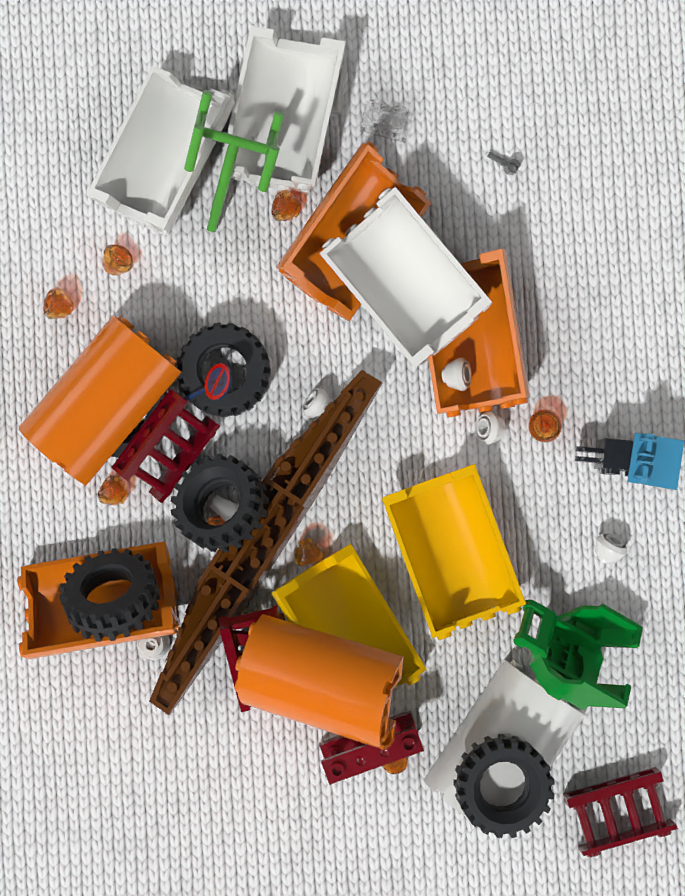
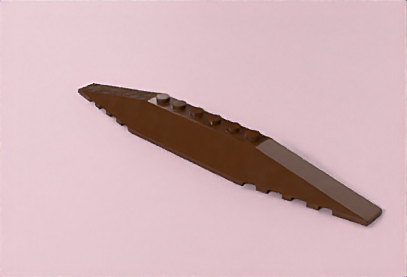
M361 370L341 391V394L324 409L325 411L308 426L309 428L299 438L294 440L290 445L291 447L276 459L262 481L267 488L263 493L269 498V503L263 504V508L268 511L267 516H261L259 519V523L263 526L260 530L257 528L253 529L251 534L254 538L249 541L246 538L241 540L242 547L237 549L230 545L229 552H223L218 549L195 586L192 600L186 608V615L182 625L178 628L174 645L166 658L167 662L163 672L160 673L149 702L167 715L173 712L222 643L218 618L227 615L229 618L242 615L321 492L383 384L380 380Z

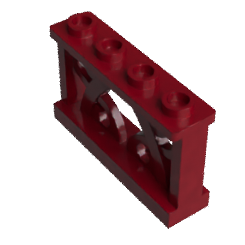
M277 605L269 609L230 618L228 615L218 618L219 630L234 688L239 672L236 670V663L243 654V651L239 650L238 647L241 645L245 646L249 637V631L236 629L249 627L253 622H257L262 614L285 621L284 614L278 612ZM236 692L240 711H249L251 706L242 704L239 700L238 692Z

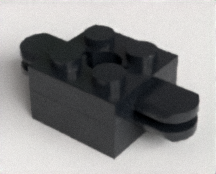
M604 438L596 440V448L576 446V452L595 454V458L575 456V461L594 463V469H601L600 474L620 475V471L625 472L624 476L628 477L633 441Z

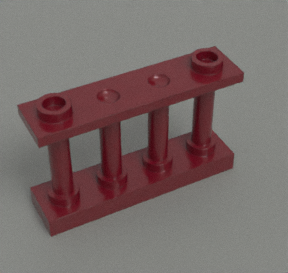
M172 389L168 391L111 467L126 481H129L135 475L150 485L152 488L149 490V493L160 503H163L172 493L175 484L183 477L181 474L189 469L220 427L219 424L207 415L201 421L187 411L184 407L188 402ZM177 416L196 428L188 440L169 428ZM162 436H165L181 447L173 460L155 448V445ZM148 455L167 467L158 479L139 467Z
M411 711L389 717L396 720L394 741L386 750L340 735L320 742L319 746L324 757L321 760V764L329 785L423 752L424 749Z
M653 767L563 793L565 803L569 809L573 808L578 814L586 842L578 845L579 851L583 856L595 857L600 855L601 851L656 835L658 837L668 836L672 833L671 831L678 829L677 824L671 818L665 820L656 789L657 783L664 781L659 769ZM639 788L647 790L656 823L643 827L633 797L634 790ZM618 794L624 798L632 825V830L618 833L609 802L611 796ZM594 801L600 803L609 834L608 837L598 840L594 838L586 810L587 803Z

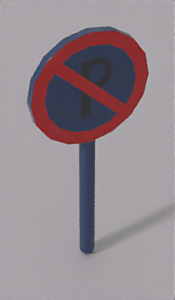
M222 363L214 365L207 374L205 387L189 394L184 399L188 401L204 392L212 400L222 399L231 386L232 374L230 368Z

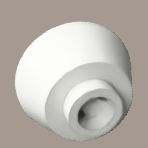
M458 358L448 363L442 370L443 382L450 388L465 391L470 386L472 380L469 362L463 358Z
M324 388L314 389L306 398L302 408L306 417L317 419L325 411L324 409L333 402Z
M484 412L476 421L475 434L482 444L489 445L497 442L506 433L504 420L492 412Z
M603 533L597 537L595 552L601 562L605 564L616 563L627 554V545L619 537L610 533Z
M168 635L137 640L139 653L148 660H158L164 657L170 647Z

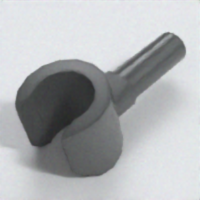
M489 152L487 156L503 166L505 173L508 175L516 174L515 171L510 169V164L516 167L521 166L520 162L516 159L507 161L492 152Z

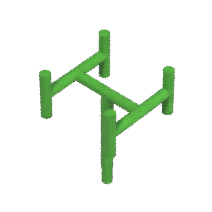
M204 90L184 169L188 172L194 171L202 137L229 144L207 225L208 231L216 232L239 147L266 155L258 190L262 192L268 191L280 150L277 143L284 113L282 111H275L266 144L205 127L212 92Z

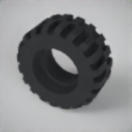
M213 323L211 327L204 326L200 328V332L197 334L193 333L189 337L188 343L186 345L183 344L180 349L182 351L181 356L177 358L176 364L178 365V370L181 371L177 379L180 382L181 391L185 396H188L205 387L202 377V364L205 358L216 349L230 348L240 353L246 362L247 375L243 384L238 389L227 393L220 400H212L204 392L190 399L189 402L207 414L220 417L238 416L245 411L251 410L257 402L262 400L263 394L269 387L271 368L264 346L248 329L238 327L232 323Z

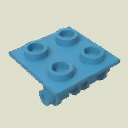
M635 433L627 482L677 490L685 441L658 437L647 433Z

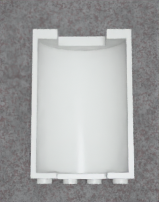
M251 26L228 134L266 144L275 111H282L284 118L277 143L280 150L269 188L278 189L279 193L291 195L292 191L311 193V190L316 187L346 41L322 37L320 45L279 39L274 29ZM225 143L224 152H223L222 161H221V166H220L221 169H222V166H223V162H224V158H225V155H226L227 147H228V145H229V144H226V143ZM239 147L231 179H241L255 184L254 187L258 189L266 155Z
M151 66L86 195L107 209H112L114 212L119 213L120 216L146 229L162 235H169L216 141L202 137L194 171L188 172L184 169L204 90L193 84L191 87L181 84L174 76L175 72L167 67L162 66L160 69ZM210 89L212 98L205 127L222 131L235 105L234 95L223 89L220 92Z
M394 187L392 190L388 188L378 197L380 201L376 203L379 208L376 209L374 207L364 215L365 220L362 223L352 225L345 232L346 237L343 239L339 237L329 239L322 246L324 250L320 252V255L414 368L425 363L430 355H436L480 317L479 314L482 311L485 312L492 305V301L397 188Z
M504 659L424 778V782L433 792L439 791L442 799L466 818L467 816L456 800V788L453 785V779H457L455 768L456 765L461 766L463 762L462 754L464 752L469 754L473 750L471 745L474 742L479 745L485 742L484 737L486 736L494 739L498 738V734H504L509 738H512V735L520 740L530 743L551 767L585 716L583 713L585 709L582 710L573 704H569L564 699L557 700L548 695L536 678L533 680L522 672L525 667L515 660L509 663ZM498 762L490 766L484 772L480 782V791L483 798L489 804L495 806H507L515 802L522 795L525 787V777L522 770L510 762Z

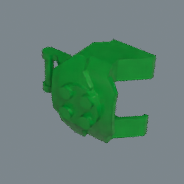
M531 599L525 600L526 605H523V618L519 632L515 634L513 642L516 646L526 647L531 651L529 665L536 674V680L548 695L557 700L564 699L582 710L589 706L626 708L628 706L631 685L597 683L604 660L601 647L638 648L643 627L603 603L600 606L582 605L556 616L554 611ZM534 614L540 618L535 638L528 635Z

